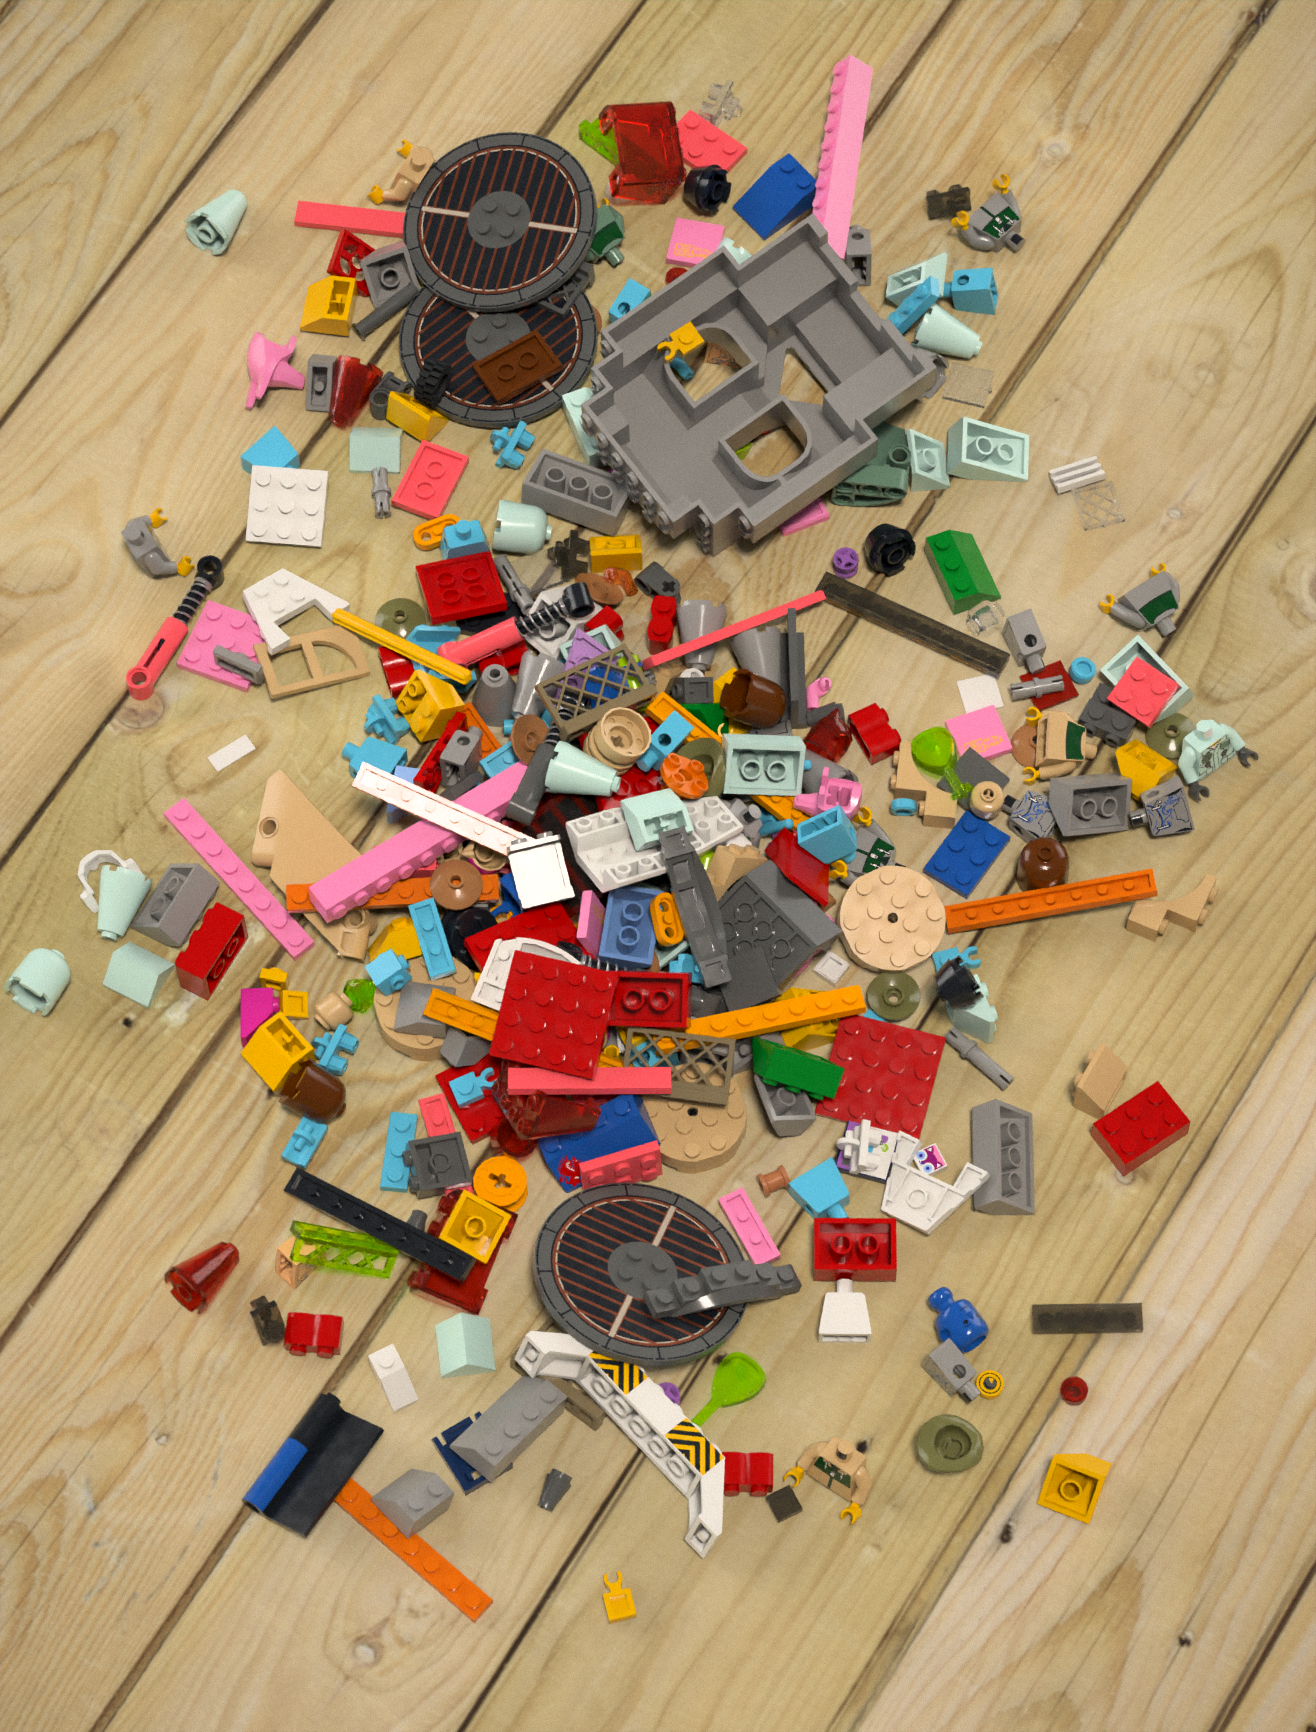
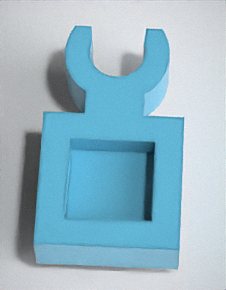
M975 946L968 947L964 953L960 954L958 948L955 947L935 952L931 955L936 973L948 959L952 960L959 955L964 961L960 963L961 966L964 965V967L969 969H976L981 966L980 959L971 960L969 956L977 954V947Z
M486 1068L477 1078L472 1071L449 1082L460 1108L485 1098L483 1090H495L500 1087L498 1080L493 1082L487 1081L489 1076L495 1074L493 1068Z

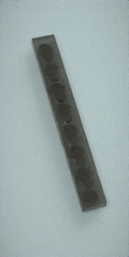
M827 571L815 592L819 590L824 592L826 597L824 601L997 679L1001 676L1010 659V654Z

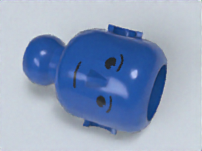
M941 1287L928 1298L930 1307L940 1313L935 1324L939 1337L943 1342L950 1338L960 1352L965 1354L979 1346L987 1338L989 1333L988 1325L969 1300L960 1299L954 1301L952 1291L947 1287Z

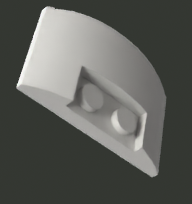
M519 937L503 942V939H497L493 944L471 1000L495 1011H500L515 950L579 965L581 963L569 953L543 941Z

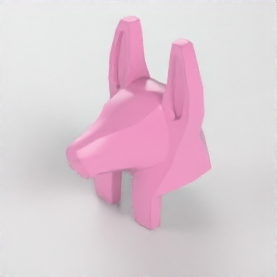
M254 333L247 353V365L251 378L245 405L247 409L253 407L256 398L259 400L262 398L267 387L303 389L305 384L304 375L287 362L294 351L297 337L291 336L288 344L281 346L267 340L262 333Z
M824 767L819 792L798 794L794 799L793 808L814 817L840 805L851 821L858 813L861 805L862 785L847 779L829 778V768Z

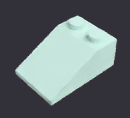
M964 416L949 428L947 474L969 480L1028 481L1029 435Z

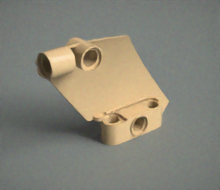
M279 770L268 778L252 850V861L255 866L272 867L270 878L285 895L286 885L316 883L362 855L316 808L283 770ZM369 909L349 910L342 918L334 919L329 923L325 921L319 912H302L338 950V956L354 962L365 961L369 943L368 935L372 934L378 925L376 916L370 913Z

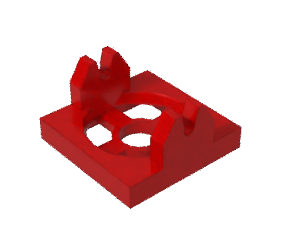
M341 230L327 273L332 276L356 278L357 272L362 271L361 267L359 269L354 267L352 258L358 257L359 260H362L375 251V249L348 230ZM341 258L347 261L349 267L348 275L341 268ZM365 278L362 281H356L358 294L362 297L369 296Z

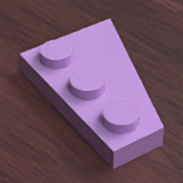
M577 627L563 672L609 651V649ZM617 655L613 656L611 664L615 665L620 657ZM572 675L568 677L567 685L581 689L584 679ZM557 688L555 699H558L560 696V688Z

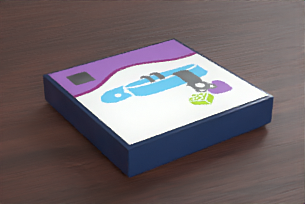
M848 1121L843 1137H845L847 1130L853 1131L855 1126L861 1124ZM875 1128L882 1131L880 1145L877 1147L868 1146V1152L879 1154L880 1156L879 1166L874 1171L862 1170L857 1175L849 1173L851 1158H844V1150H839L836 1166L840 1173L887 1184L892 1167L893 1152H896L898 1133Z

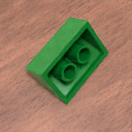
M947 530L926 537V557L953 615L1001 599V595L972 534Z
M756 1036L753 1037L754 1072L762 1076V1082L777 1086L778 1082L786 1084L785 1089L800 1093L801 1089L809 1091V1096L819 1100H823L824 1096L835 1098L845 1068L824 1057Z

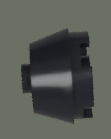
M715 164L694 167L685 179V198L703 213L718 212L721 202L726 203L730 195L731 183L727 182L726 176L728 172Z
M888 523L875 527L866 537L864 544L871 567L877 571H883L887 575L902 571L905 568L903 564L908 560L910 554L914 557L916 545L910 532Z
M960 955L952 960L948 959L934 975L939 986L935 988L941 1000L943 1002L948 1001L953 1009L977 1005L976 1002L984 997L982 992H976L980 986L970 969L960 965V963L964 962Z

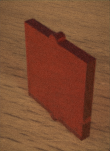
M1061 660L1046 665V669L1040 673L1032 674L1029 672L1019 677L1022 683L1032 681V678L1035 677L1044 679L1058 675L1062 676L1063 679L1061 681L1064 682V691L1042 694L1040 698L1035 696L1027 697L1030 698L1033 706L1038 708L1040 712L1079 696L1072 683V678L1068 675Z

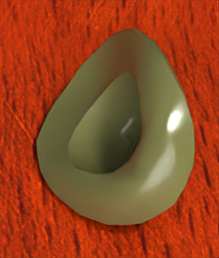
M698 738L683 745L677 751V755L690 760H698L704 765L703 772L708 780V789L701 798L719 797L723 791L726 779V762L720 743L713 738Z
M943 1414L933 1417L924 1423L916 1438L919 1458L933 1471L943 1473L962 1472L974 1467L982 1459L984 1450L982 1435L974 1425L956 1415Z

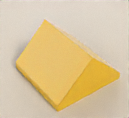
M391 391L389 394L386 419L421 442L422 440L429 442L449 422L448 418L423 402L416 400L410 394Z
M640 534L590 537L592 573L643 570Z

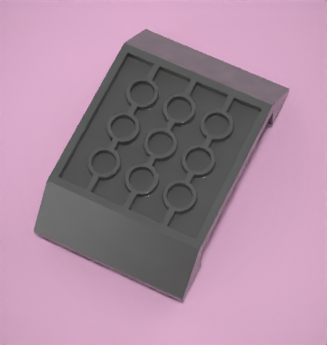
M772 860L746 873L718 902L725 930L728 959L759 946L764 947L779 990L820 948L826 951L844 933L795 883L784 875ZM688 947L681 954L692 955L691 948ZM678 956L674 958L672 961H677ZM669 963L665 966L664 972H669ZM720 985L712 987L722 993ZM724 996L722 997L717 1014L729 1012Z

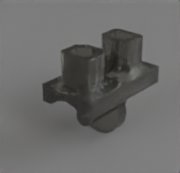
M960 184L952 185L947 192L939 193L935 189L926 193V208L929 220L949 216L950 220L955 217L957 218L956 213L959 211L966 212L972 210L969 187L962 188Z
M570 530L568 538L564 539L563 542L556 541L555 546L547 551V557L554 561V566H561L560 581L568 583L571 577L576 578L578 574H587L588 563L576 560L577 556L586 557L590 541L578 538V531Z
M261 1296L251 1301L250 1304L253 1311L250 1312L262 1345L280 1342L285 1337L286 1327L275 1300L268 1302L265 1296Z

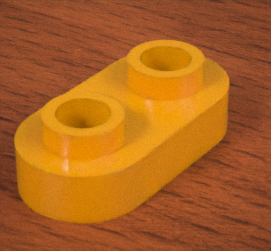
M446 514L418 525L413 532L415 545L421 550H431L439 547L443 528L456 525L460 518L453 514ZM425 537L430 538L428 541H423L422 539Z
M666 892L660 893L650 902L652 922L658 942L663 946L671 947L682 940L684 932L673 896ZM659 905L664 908V912L660 910Z

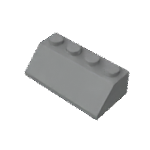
M542 449L523 481L521 503L540 507L547 513L615 537L625 518L631 499L627 494L628 488L624 483L619 484L612 473Z
M998 1099L972 1107L973 1165L990 1174L989 1179L974 1192V1208L991 1215L1035 1214L1032 1113Z
M522 1376L450 1445V1448L487 1480L492 1482L564 1413L568 1396L547 1379Z

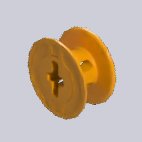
M497 1156L483 1161L476 1169L473 1177L476 1196L508 1214H512L522 1207L528 1195L527 1178L522 1165L512 1158Z

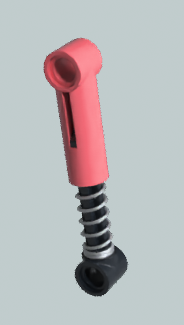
M204 556L198 561V572L194 577V583L190 586L191 590L186 591L187 596L182 598V604L177 605L178 610L173 612V617L165 619L137 665L127 672L126 682L128 690L134 699L139 701L146 700L153 695L154 685L188 633L187 623L192 620V615L197 613V607L201 606V601L206 599V593L219 588L225 580L223 566L220 559L216 556ZM209 571H216L213 574H206ZM139 681L145 682L142 685H135Z
M583 582L571 584L564 589L562 598H559L558 602L552 601V605H544L543 609H536V612L532 614L528 612V616L524 618L520 616L519 620L513 616L462 641L444 643L437 649V655L468 669L469 665L525 640L526 633H533L536 628L542 629L543 625L549 626L551 621L557 622L560 617L566 618V616L570 615L573 618H582L588 616L595 610L588 586Z

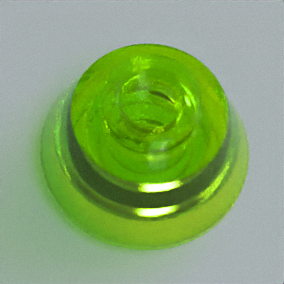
M367 979L348 980L343 992L354 1003L351 1009L358 1013L367 1012L374 1004L376 986Z

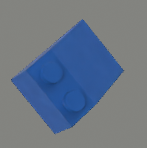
M788 153L763 173L733 205V210L765 241L813 207L812 203L816 194L815 184L817 180Z

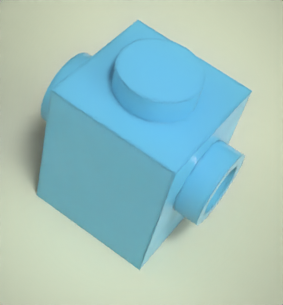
M392 949L379 954L375 960L365 966L376 987L386 996L395 990L401 989L412 979L408 968L411 967L403 954L398 956Z

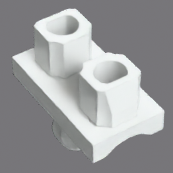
M863 1119L861 1125L855 1126L853 1131L847 1130L845 1137L837 1140V1148L844 1150L843 1157L851 1158L849 1173L857 1175L862 1170L874 1171L879 1166V1154L868 1152V1146L877 1147L880 1145L882 1131L870 1127L871 1121Z

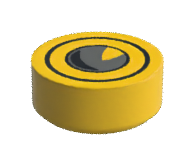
M993 1370L982 1372L976 1380V1387L981 1391L979 1395L985 1399L999 1397L1004 1387L1002 1376Z

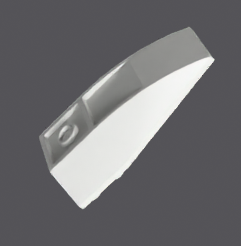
M718 796L681 800L686 805L694 829L688 835V839L694 846L699 858L712 852L718 845L725 844L743 831V825ZM622 807L611 808L580 817L565 824L576 862L602 893L667 873L661 845L636 851Z

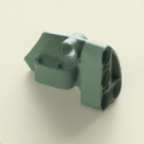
M884 421L872 429V432L878 438L877 456L833 487L831 498L833 503L840 506L865 507L887 504L906 497L911 451L907 447L905 429ZM895 459H900L903 462H897Z

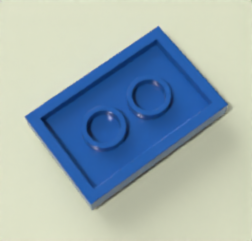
M966 810L925 865L923 873L963 898L968 899L1008 845L1011 836Z

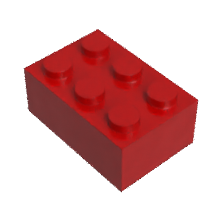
M218 902L215 903L212 909L209 908L206 911L202 920L203 924L199 930H194L185 952L181 951L175 961L181 988L207 1001L249 938L244 915Z
M609 971L620 974V979L608 1026L688 1028L691 1026L692 972Z
M1157 1081L1093 1123L1091 1137L1124 1177L1187 1135L1191 1121L1159 1081Z
M814 1218V1281H837L839 1279H850L852 1281H896V1218Z

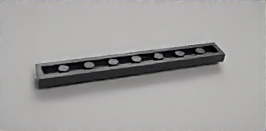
M298 1167L284 1189L287 1194L461 1283H464L476 1262L473 1256Z

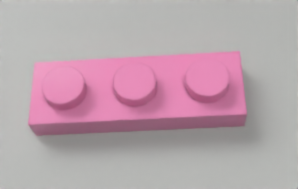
M743 1187L719 1198V1205L753 1265L766 1262L773 1263L781 1259L780 1252Z

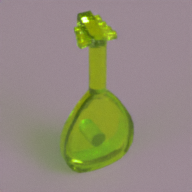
M933 727L923 731L912 740L911 754L915 764L929 773L945 776L954 789L951 795L953 800L958 797L961 799L967 797L968 792L972 791L974 787L968 782L966 784L962 783L954 772L958 758V747L951 732L944 727Z
M735 1351L728 1354L718 1365L711 1387V1400L691 1422L701 1427L719 1407H732L755 1398L765 1387L767 1379L761 1365L745 1353Z

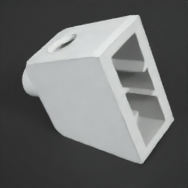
M837 1280V1292L825 1294L818 1343L871 1344V1326L865 1294L853 1292L852 1280Z

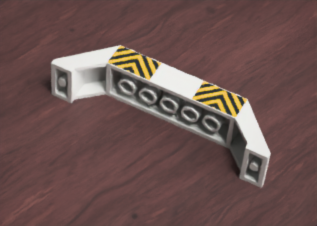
M539 1331L527 1333L514 1358L517 1363L532 1378L542 1375L575 1380L688 1499L689 1532L685 1540L703 1559L707 1557L722 1533L725 1457L722 1455L719 1447L711 1443L703 1435L700 1427L692 1423L684 1415L681 1407L673 1403L664 1394L661 1386L654 1383L646 1375L642 1366L628 1364L601 1355L577 1341L570 1334Z

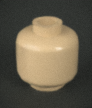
M992 781L978 783L970 795L969 805L972 812L982 819L996 817L1001 812L1004 804L1002 788Z
M331 991L316 1004V1014L314 1017L328 1031L331 1028L336 1031L339 1023L345 1025L353 1017L354 1013L351 1006L354 1003L344 992L338 995L336 992Z

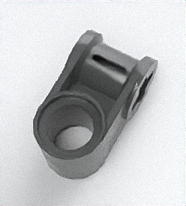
M388 371L369 395L372 417L377 420H386L390 392L395 391L409 394L412 389V383L409 381L404 382L395 377L392 371Z
M653 561L634 578L638 588L652 599L656 595L675 598L676 606L678 603H681L679 581L665 571L659 563Z

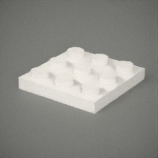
M252 465L246 542L322 548L329 472Z

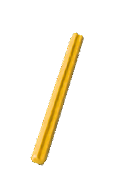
M337 608L332 613L333 622L459 683L466 685L472 680V672L383 628L341 608Z

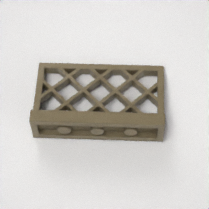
M626 643L540 682L534 687L558 727L561 741L569 742L590 732L610 709L624 707L635 711L652 703L658 693L654 684L650 685ZM622 653L627 660L626 668L611 664L613 656ZM594 665L606 668L604 678L590 675V668ZM609 669L624 674L621 684L607 680ZM575 675L584 678L581 689L567 685L568 677ZM627 675L637 678L641 686L636 689L624 686ZM587 680L601 684L599 695L584 690ZM549 686L560 688L559 699L549 697L544 689ZM604 686L619 690L618 696L614 699L603 697ZM565 690L579 695L576 705L562 701ZM582 696L597 700L595 708L589 710L579 707ZM564 707L573 710V718L563 722L558 714L559 708Z
M628 1026L623 1067H629V1063L636 1057H639L646 1067H656L665 1060L675 1072L671 1075V1079L677 1075L681 1081L671 1080V1094L648 1095L727 1105L730 1095L736 1039ZM633 1032L644 1033L651 1043L641 1051H638L632 1043ZM650 1034L660 1036L654 1040ZM664 1036L672 1037L678 1045L667 1055L656 1043ZM677 1038H684L686 1040L680 1043ZM691 1039L698 1040L705 1049L693 1059L683 1047ZM703 1041L714 1043L707 1047ZM717 1043L729 1044L728 1056L719 1062L710 1049ZM654 1045L663 1058L653 1066H650L641 1054ZM631 1048L636 1053V1055H634L632 1058H630ZM680 1048L689 1059V1062L677 1070L668 1057ZM707 1052L717 1065L704 1074L695 1060ZM725 1061H727L726 1070L722 1066ZM691 1063L701 1075L693 1083L686 1082L680 1074ZM719 1067L725 1075L724 1087L712 1085L706 1076ZM704 1079L707 1084H699L698 1082Z
M552 1315L537 1330L539 1332H547L553 1325L562 1333L569 1334L556 1322ZM518 1347L511 1356L510 1367L521 1376L531 1377L514 1359L519 1350ZM542 1375L535 1377L547 1379L567 1395L565 1409L595 1432L603 1424V1420L608 1414L594 1403V1400L585 1390L574 1388L571 1379H568V1382H566L564 1378Z

